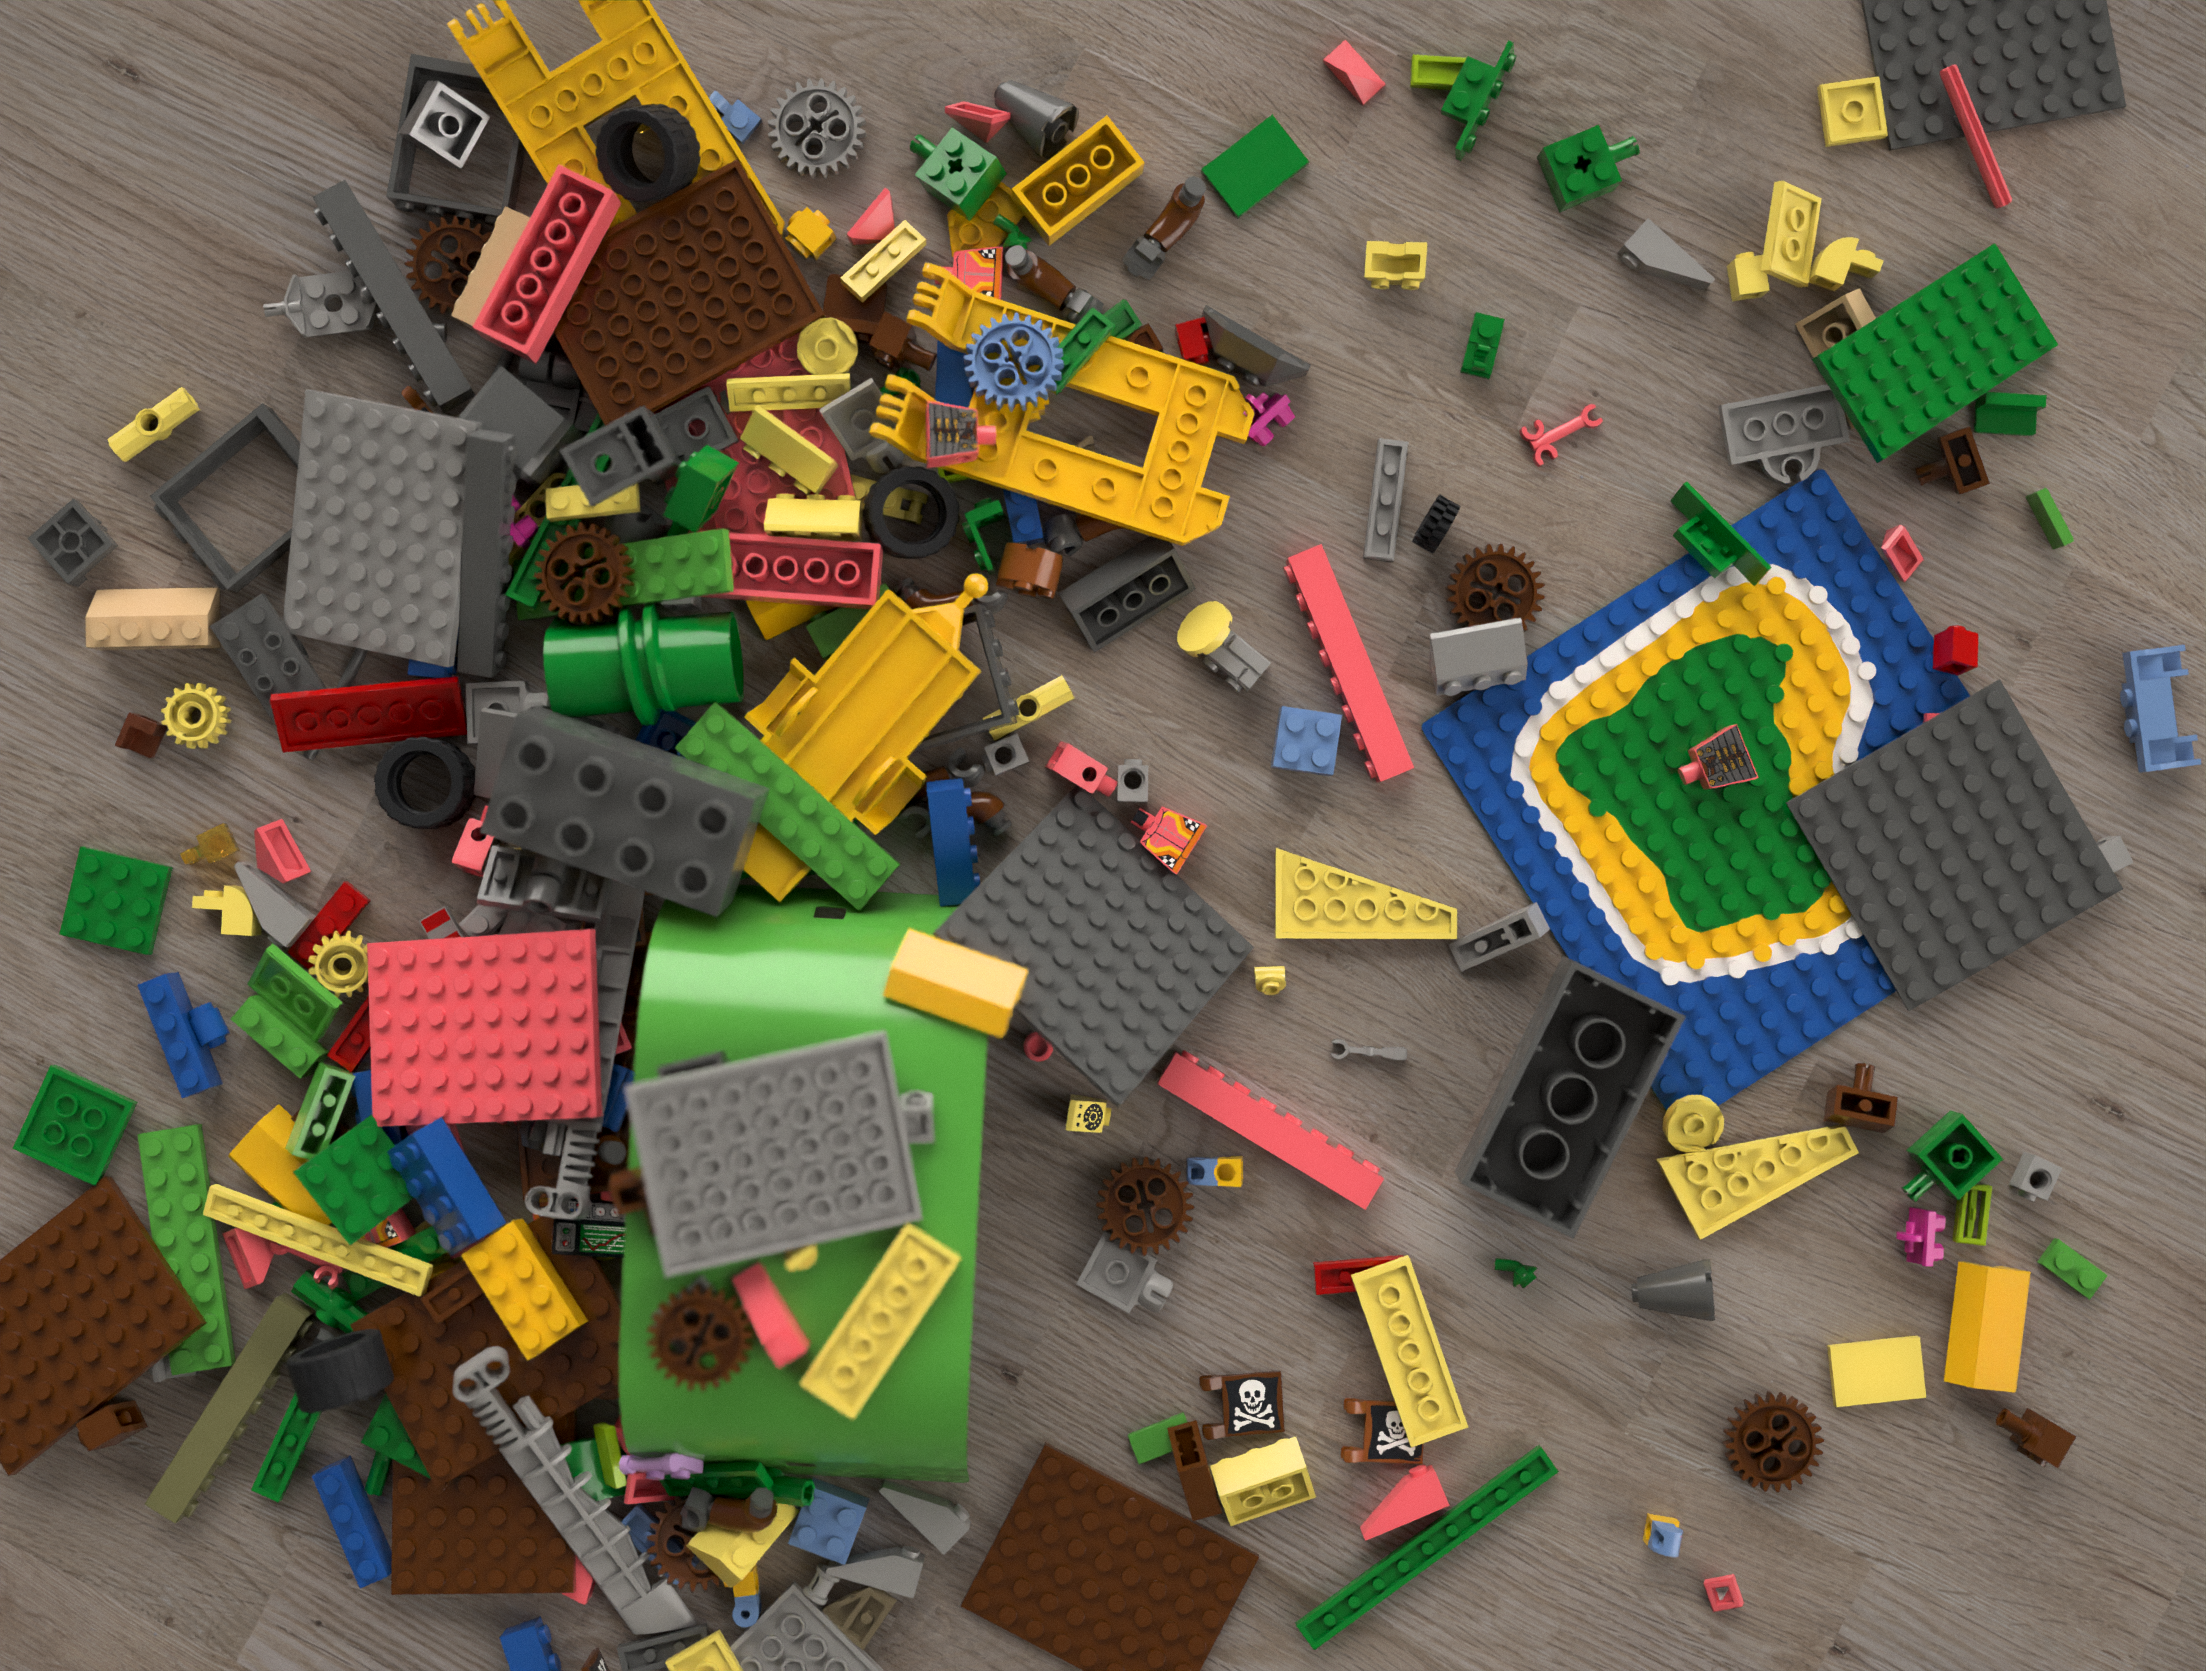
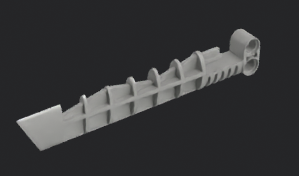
M612 880L601 924L596 923L594 927L596 931L602 1117L545 1120V1122L549 1123L543 1153L562 1156L557 1188L534 1187L526 1195V1207L531 1213L536 1215L582 1220L591 1211V1201L589 1198L591 1187L587 1186L588 1179L593 1178V1175L590 1174V1168L595 1167V1163H592V1157L597 1155V1152L594 1151L595 1144H599L596 1135L597 1132H601L645 893L643 890ZM543 1193H546L549 1203L546 1208L541 1209L538 1200ZM575 1197L579 1202V1208L574 1214H571L568 1204Z
M490 1347L461 1365L454 1373L453 1393L455 1397L463 1401L468 1408H474L472 1414L475 1417L481 1418L479 1421L481 1426L488 1427L485 1432L488 1435L494 1436L492 1439L493 1443L501 1445L499 1447L501 1454L633 1634L658 1633L695 1626L697 1620L672 1585H667V1578L658 1581L652 1586L650 1585L642 1565L650 1555L647 1552L638 1555L629 1533L630 1527L628 1525L625 1526L606 1510L611 1501L606 1498L597 1502L581 1488L591 1478V1473L587 1471L573 1478L565 1459L571 1452L572 1447L569 1444L560 1447L552 1428V1419L550 1417L544 1418L529 1396L524 1398L523 1396L513 1405V1408L527 1427L524 1428L497 1391L495 1386L502 1383L509 1374L508 1353L501 1347ZM492 1361H498L503 1364L499 1369L494 1370L486 1365ZM464 1379H472L476 1382L471 1387H464L460 1384Z

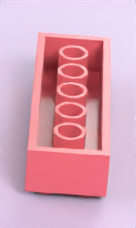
M558 165L472 326L483 339L537 364L621 205L614 191Z
M729 533L734 592L699 596L870 610L880 598L883 548L881 544Z

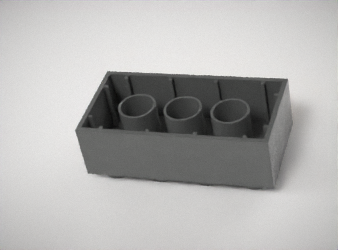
M536 706L516 714L480 832L717 917L733 902L770 788Z
M1562 956L1455 1170L1461 1184L1574 1239L1686 1016Z

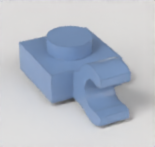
M714 91L709 97L716 111L723 116L721 119L730 134L742 144L746 142L762 123L761 118L739 99L731 105L717 91Z

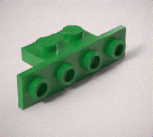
M1508 40L1495 67L1467 56L1441 109L1442 115L1466 124L1455 147L1456 159L1462 161L1465 152L1471 153L1477 136L1474 134L1479 125L1482 127L1485 125L1490 113L1488 106L1492 98L1496 100L1500 95L1503 87V82H1501L1505 71L1510 73L1515 64L1517 55H1514V42Z
M1685 482L1670 500L1689 520L1677 529L1673 537L1714 579L1734 565L1755 586L1772 568L1688 482Z

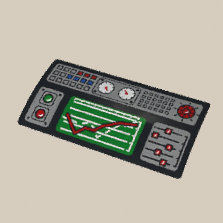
M572 1198L569 1201L568 1209L571 1214H574L579 1208V1202L577 1199ZM590 1199L591 1211L582 1220L553 1217L552 1254L624 1258L626 1214L618 1216L614 1202Z

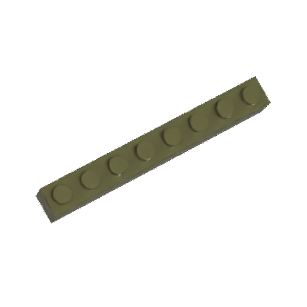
M286 1292L275 1298L145 1502L146 1506L174 1524L184 1517L190 1518L200 1504L197 1501L198 1496L202 1491L205 1493L216 1479V1476L213 1475L218 1465L222 1467L231 1456L232 1450L229 1448L233 1441H239L248 1429L247 1419L251 1414L255 1415L264 1404L263 1394L267 1388L271 1390L281 1377V1373L278 1371L282 1364L286 1363L297 1352L296 1342L300 1337L304 1338L313 1327L314 1322L311 1319L316 1311Z

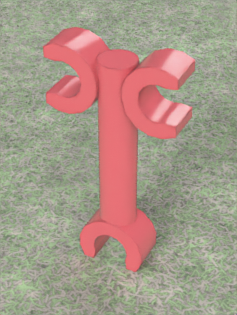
M1595 404L1587 405L1581 411L1580 416L1544 434V425L1539 419L1534 422V426L1537 429L1536 434H1529L1525 426L1520 429L1521 437L1529 442L1531 449L1534 451L1533 461L1538 467L1544 464L1541 459V452L1549 453L1552 460L1558 457L1557 450L1549 444L1583 427L1595 428L1602 423V418L1596 421L1588 419L1587 414L1596 407Z
M270 1243V1249L276 1255H284L289 1252L320 1266L314 1273L315 1283L319 1284L324 1276H331L328 1282L329 1289L333 1290L338 1285V1275L342 1272L343 1267L284 1245Z

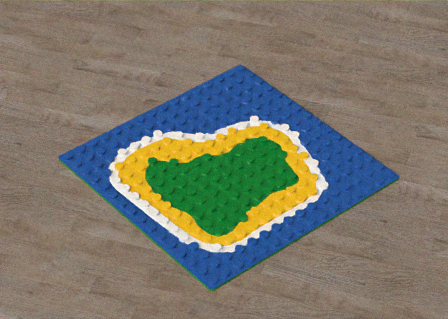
M1823 469L1815 471L1807 479L1796 483L1731 525L1772 567L1757 585L1753 586L1734 565L1714 579L1690 553H1687L1528 655L1526 680L1513 685H1494L1485 690L1475 689L1421 725L1423 734L1532 903L1537 902L1550 928L1549 930L1567 958L1686 1016L1650 1086L1666 1111L1676 1100L1687 1095L1708 1097L1719 1106L1896 992L1787 807L1786 802L1921 725L1924 713H1941L1970 696L1957 675L1933 669V637L1836 486ZM1737 724L1758 778L1706 790L1702 788L1699 780L1684 785L1679 776L1678 768L1692 763L1688 750L1723 728Z

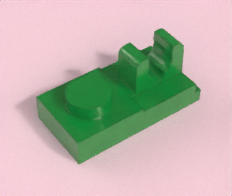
M1475 312L1460 373L1490 379L1505 319Z

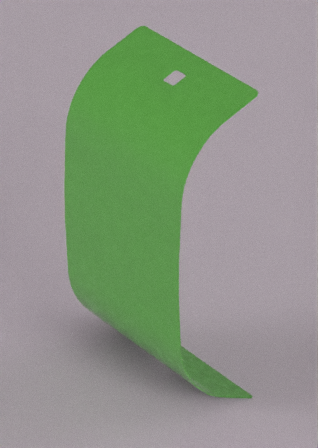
M738 884L733 902L716 917L665 898L652 932L645 965L637 1027L634 1083L658 1079L656 1067L726 1050L728 1062L733 1063L885 1030L899 1100L901 1094H908L911 1091L933 1093L934 1142L908 1143L923 1217L922 1220L909 1223L961 1256V1260L854 1420H852L799 1384L906 1223L815 1243L818 1256L814 1264L807 1269H795L791 1272L784 1265L786 1261L784 1250L665 1277L656 1235H650L644 1209L626 1214L619 1350V1394L623 1436L627 1450L631 1455L663 1457L667 1453H678L703 1460L704 1464L760 1461L764 1468L773 1467L784 1474L954 1483L969 1482L967 1468L968 1395L988 1033L883 996L891 965L907 931L913 929L935 937L933 933L961 904L940 906L939 895L876 892L859 911L835 889L794 887L779 903L760 885ZM817 907L847 909L844 919L814 918ZM632 1120L628 1170L641 1167ZM760 1261L810 1341L807 1351L778 1369L761 1342L751 1321L745 1326V1329L754 1330V1334L745 1340L753 1343L752 1350L743 1351L749 1356L747 1363L738 1361L742 1367L740 1374L730 1370L732 1375L731 1382L728 1383L721 1377L718 1389H715L712 1383L708 1382L706 1390L702 1392L699 1383H695L693 1389L688 1391V1381H683L679 1387H676V1376L673 1375L665 1380L664 1377L667 1369L665 1367L659 1370L655 1369L660 1358H649L650 1353L656 1349V1346L646 1344L649 1338L655 1336L647 1332L649 1325L656 1324L650 1316L659 1309L658 1306L661 1301L667 1303L670 1293L673 1292L677 1295L681 1292L682 1287L689 1286L700 1276L704 1275L717 1293L722 1288L725 1289L724 1299L728 1300L730 1297L736 1296L733 1304L735 1308L744 1304L732 1278ZM746 1308L740 1315L741 1318L749 1317ZM670 1342L671 1347H672L675 1351H677L676 1348H675V1347L672 1345V1343ZM707 1353L700 1359L702 1363L708 1366L716 1363V1358L711 1353ZM785 1462L815 1464L816 1467L787 1466Z

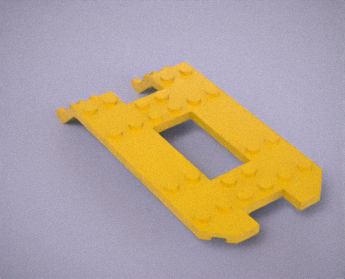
M493 0L498 10L500 9L504 15L503 18L496 22H493L489 16L490 13L484 3L476 5L488 25L484 29L471 9L465 12V16L470 24L478 32L468 39L457 19L447 23L547 184H549L558 165H561L612 190L609 184H606L601 171H599L595 151L597 147L585 128L637 97L641 105L663 104L678 110L682 116L688 119L691 127L694 128L700 144L699 152L701 159L698 165V173L692 180V183L738 159L781 237L783 236L785 222L649 0H578L602 41L551 72L506 0ZM616 194L621 205L608 229L637 214L631 202L619 194Z
M925 263L921 273L925 278L941 283V289L926 282H920L916 288V291L920 294H914L912 301L916 306L931 310L933 312L932 317L917 310H910L906 318L909 324L924 329L948 348L968 355L970 354L966 350V345L974 344L971 335L973 333L982 335L980 325L983 324L990 328V318L992 317L998 323H1001L1002 314H1006L1009 321H1013L1015 313H1018L1020 321H1024L1028 315H1031V324L1033 325L1037 321L1042 320V331L1050 327L1052 329L1051 338L1058 337L1059 344L1076 326V324L975 292L945 268L931 263ZM1110 336L1070 380L1066 387L1158 416L1143 468L1027 431L1034 407L1030 401L1026 402L1025 411H1022L1019 404H1015L1013 412H1010L1009 406L1004 403L1000 410H997L996 400L987 405L985 402L986 394L981 397L976 396L975 390L977 387L974 389L969 408L977 410L978 426L996 427V444L978 445V455L975 461L938 467L1184 546L1220 528L1230 496L1201 487L1216 435L1245 444L1254 417V411L1249 402L1245 401L1234 376ZM1019 339L1014 342V345L1022 347L1028 341ZM1002 340L1001 343L1008 352L1009 362H1013L1022 384L1026 385L1028 382L1020 373L1019 363L1014 361L1009 346L1005 340ZM992 352L989 353L986 356V358H988L989 360L998 359L1001 355L999 353ZM1031 365L1027 370L1035 372L1039 365ZM888 375L885 382L886 388L891 391L901 392L906 397L903 402L888 394L881 395L879 403L886 407L878 406L876 415L881 419L893 421L896 423V427L894 430L883 424L873 423L869 434L885 440L913 460L927 464L925 410L927 401H938L910 381L894 375ZM1004 378L1000 381V384L1003 386H1009L1014 383V380L1011 378Z

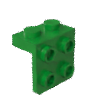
M987 498L975 503L974 510L964 513L967 521L963 522L962 526L969 543L976 542L978 550L973 552L981 572L987 569L990 576L995 574V571L977 529L1004 519V513L999 500L992 502L991 498Z

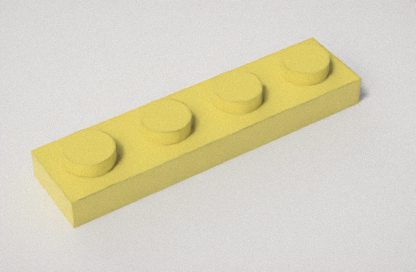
M850 373L728 378L726 383L730 412L754 411L757 405L764 410L822 408L851 390Z

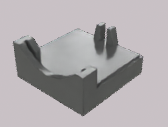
M72 499L27 538L67 584L79 587L87 580L84 575L118 547V544L106 532L108 529L100 525L102 522L93 517L80 501Z

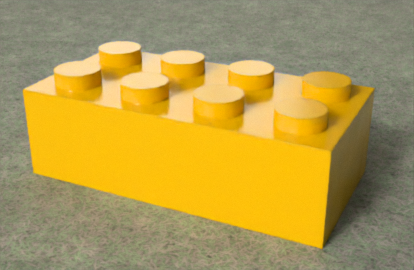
M1106 115L1013 187L1011 200L1046 244L1050 246L1143 174L1145 162Z
M523 1218L513 1220L461 1255L527 1360L536 1357L588 1322Z

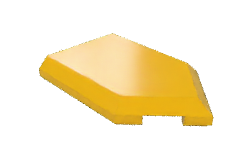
M1002 181L970 221L953 209L947 214L952 258H954V252L999 247L1007 238L1008 233L993 224L998 214H1001L1016 225L1024 216L1011 200L1012 189Z

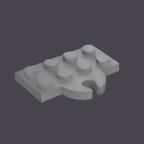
M1828 384L1718 406L1728 466L1758 460L1762 471L1768 478L1780 484H1790V477L1785 472L1787 461L1793 460L1798 464L1799 471L1796 478L1800 482L1807 479L1815 471L1820 460L1821 447L1850 442L1845 412Z

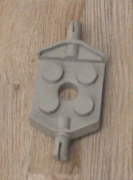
M350 271L298 277L294 274L292 275L284 300L280 303L263 305L266 317L277 315L289 317L300 334L305 338L370 330L374 326L377 317L376 313H378L380 308L376 301L371 304L368 302L360 288L365 283L360 275L354 278ZM334 297L341 298L343 302L341 309L337 312H330L327 307L329 300Z

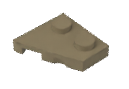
M864 1586L823 1606L822 1611L828 1615L830 1620L852 1643L864 1650L897 1600L884 1590Z

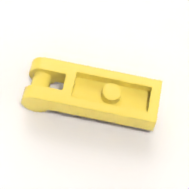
M851 474L856 500L861 501L864 510L865 497L868 495L870 487L877 481ZM897 487L885 500L883 515L920 525L923 517L920 514L923 504L926 505L928 495ZM903 499L911 501L909 511L901 510Z

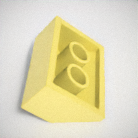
M759 405L754 409L740 437L746 443L743 448L756 459H759L762 455L771 461L768 467L781 477H784L786 473L796 479L793 485L806 495H809L811 491L818 495L839 466L833 458Z
M776 494V499L768 498L764 531L768 536L862 542L863 505L861 501H857L856 497L851 495H839L837 500H825L824 495L817 494L807 495V499H795V495Z
M1296 1437L1281 1439L1275 1444L1260 1449L1254 1448L1246 1454L1234 1458H1225L1216 1464L1210 1465L1230 1526L1316 1498Z
M728 1497V1498H731V1499L747 1500V1499H740V1498ZM777 1503V1514L771 1525L760 1532L752 1533L727 1530L711 1525L708 1521L706 1528L701 1532H697L686 1546L732 1588L743 1580L800 1511L793 1505Z

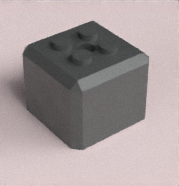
M502 366L498 368L458 417L460 419L481 422V429L515 435L514 445L518 448V456L515 464H513V476L516 477V481L521 478L536 489L552 474L559 473L567 464L560 450L585 437L575 426Z

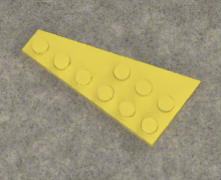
M1275 848V938L1457 939L1456 908Z
M1835 1125L1659 1158L1656 1161L1694 1233L1701 1240L1859 1152L1846 1127Z

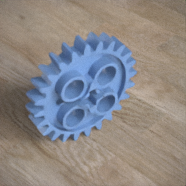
M1015 313L1013 321H1009L1006 314H1002L1001 323H998L993 317L990 318V328L981 324L980 330L982 335L975 333L971 335L974 344L966 345V350L970 355L964 356V363L968 365L964 368L965 374L971 377L968 380L970 388L977 387L975 390L976 396L981 397L986 394L985 402L987 405L996 400L997 410H1000L1004 403L1009 406L1010 412H1013L1015 404H1019L1022 411H1025L1026 402L1029 401L1034 407H1037V397L1039 396L1047 401L1048 393L1046 389L1056 391V383L1053 380L1061 381L1062 374L1058 370L1064 369V361L1060 359L1063 357V349L1057 348L1059 346L1058 337L1051 338L1052 329L1049 327L1042 331V320L1037 321L1034 325L1031 324V315H1028L1024 321H1020L1018 313ZM1019 339L1028 341L1022 347L1014 345V342ZM1002 340H1005L1009 346L1014 361L1019 363L1020 373L1028 382L1026 385L1022 384L1013 362H1009L1008 352L1002 345ZM992 352H996L1001 355L998 359L989 360L988 358H986V356ZM1031 365L1042 367L1040 371L1035 373L1027 370ZM1004 378H1011L1014 380V383L1009 386H1003L1000 384V381Z

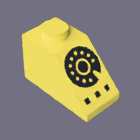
M1071 1094L1065 1130L1102 1133L1103 1125L1109 1126L1112 1108L1106 1107L1107 1100Z

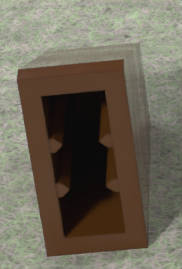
M1194 1420L1167 1428L1178 1475L1192 1521L1222 1514L1197 1421Z

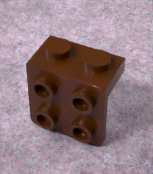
M829 275L823 307L826 318L832 317L843 321L853 330L858 343L869 344L884 314L888 289L886 282L862 303L841 284L840 278L843 275Z

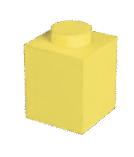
M1754 252L1736 255V259L1727 265L1732 301L1763 297L1770 291L1768 276L1766 273L1761 272L1763 255L1754 256Z

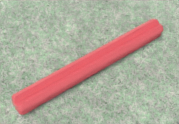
M1954 64L1940 71V77L1995 208H2001L2012 202L2011 195L1957 65Z

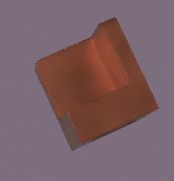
M129 712L115 746L130 749L148 758H154L166 732L167 725H162V723L144 715Z

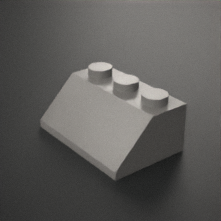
M1521 618L1430 634L1429 667L1437 696H1452L1461 691L1472 689L1485 690L1494 685H1513L1526 680L1528 664Z

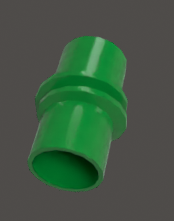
M651 603L644 605L642 619L640 620L635 619L632 610L628 606L620 609L617 622L550 627L545 632L543 660L548 698L552 711L573 718L635 712L642 725L653 726L657 723L662 709L666 712L676 711L678 708L712 705L714 702L729 704L743 701V655L738 624L732 611L660 618L655 605Z

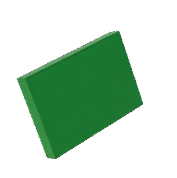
M1272 114L1203 167L1201 173L1235 217L1239 219L1306 167L1309 161Z

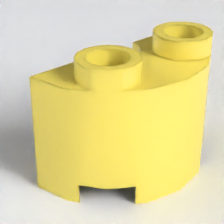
M1367 241L1364 277L1371 281V287L1375 289H1388L1389 285H1401V288L1405 290L1419 289L1420 282H1423L1425 279L1427 242L1392 244L1385 241Z

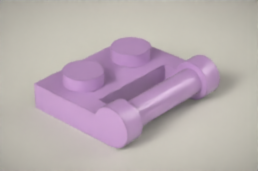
M667 1453L663 1457L624 1455L620 1459L619 1468L623 1474H634L636 1471L646 1473V1478L651 1480H664L665 1475H671V1478L689 1479L690 1474L703 1473L704 1461L678 1453Z

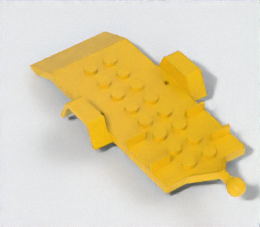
M971 574L965 579L964 591L954 603L919 609H911L895 593L887 589L815 676L797 659L793 658L787 675L766 700L749 711L744 718L764 735L761 741L845 814L850 821L853 822L857 818L874 835H877L899 815L925 783L926 775L907 758L923 739L930 735L929 732L952 705L963 696L964 691L982 672L959 651L964 615L963 610L973 598H980L987 593V579L981 574ZM758 823L743 871L780 903L812 869L764 826Z

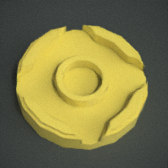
M832 317L820 318L800 332L797 343V355L803 368L811 375L846 374L856 362L858 342L853 330L843 321Z
M1210 601L1197 606L1186 616L1180 625L1177 634V642L1180 648L1192 657H1198L1197 654L1201 653L1204 655L1212 653L1221 646L1231 630L1228 627L1229 621L1232 622L1230 611L1217 601Z
M1687 1095L1676 1100L1667 1109L1663 1117L1662 1129L1666 1139L1675 1149L1685 1153L1706 1150L1704 1147L1710 1144L1713 1145L1719 1140L1724 1129V1117L1717 1104L1710 1098L1702 1095Z

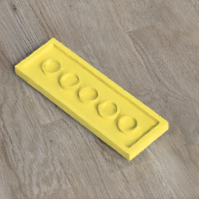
M906 1223L799 1385L854 1420L961 1260V1256L911 1223Z
M1406 1255L1352 1274L1353 1284L1410 1446L1414 1447L1468 1428L1410 1257Z

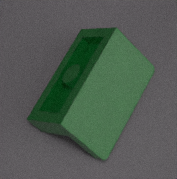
M1986 392L1978 397L1975 402L1974 432L2016 436L2035 435L2037 411L2046 408L2047 395Z

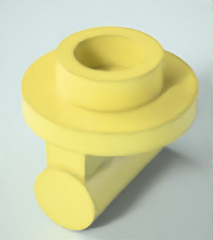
M1285 966L1254 967L1255 984L1258 991L1266 995H1275L1285 988Z
M816 1244L785 1250L786 1261L784 1265L791 1272L795 1269L802 1270L811 1267L818 1256Z

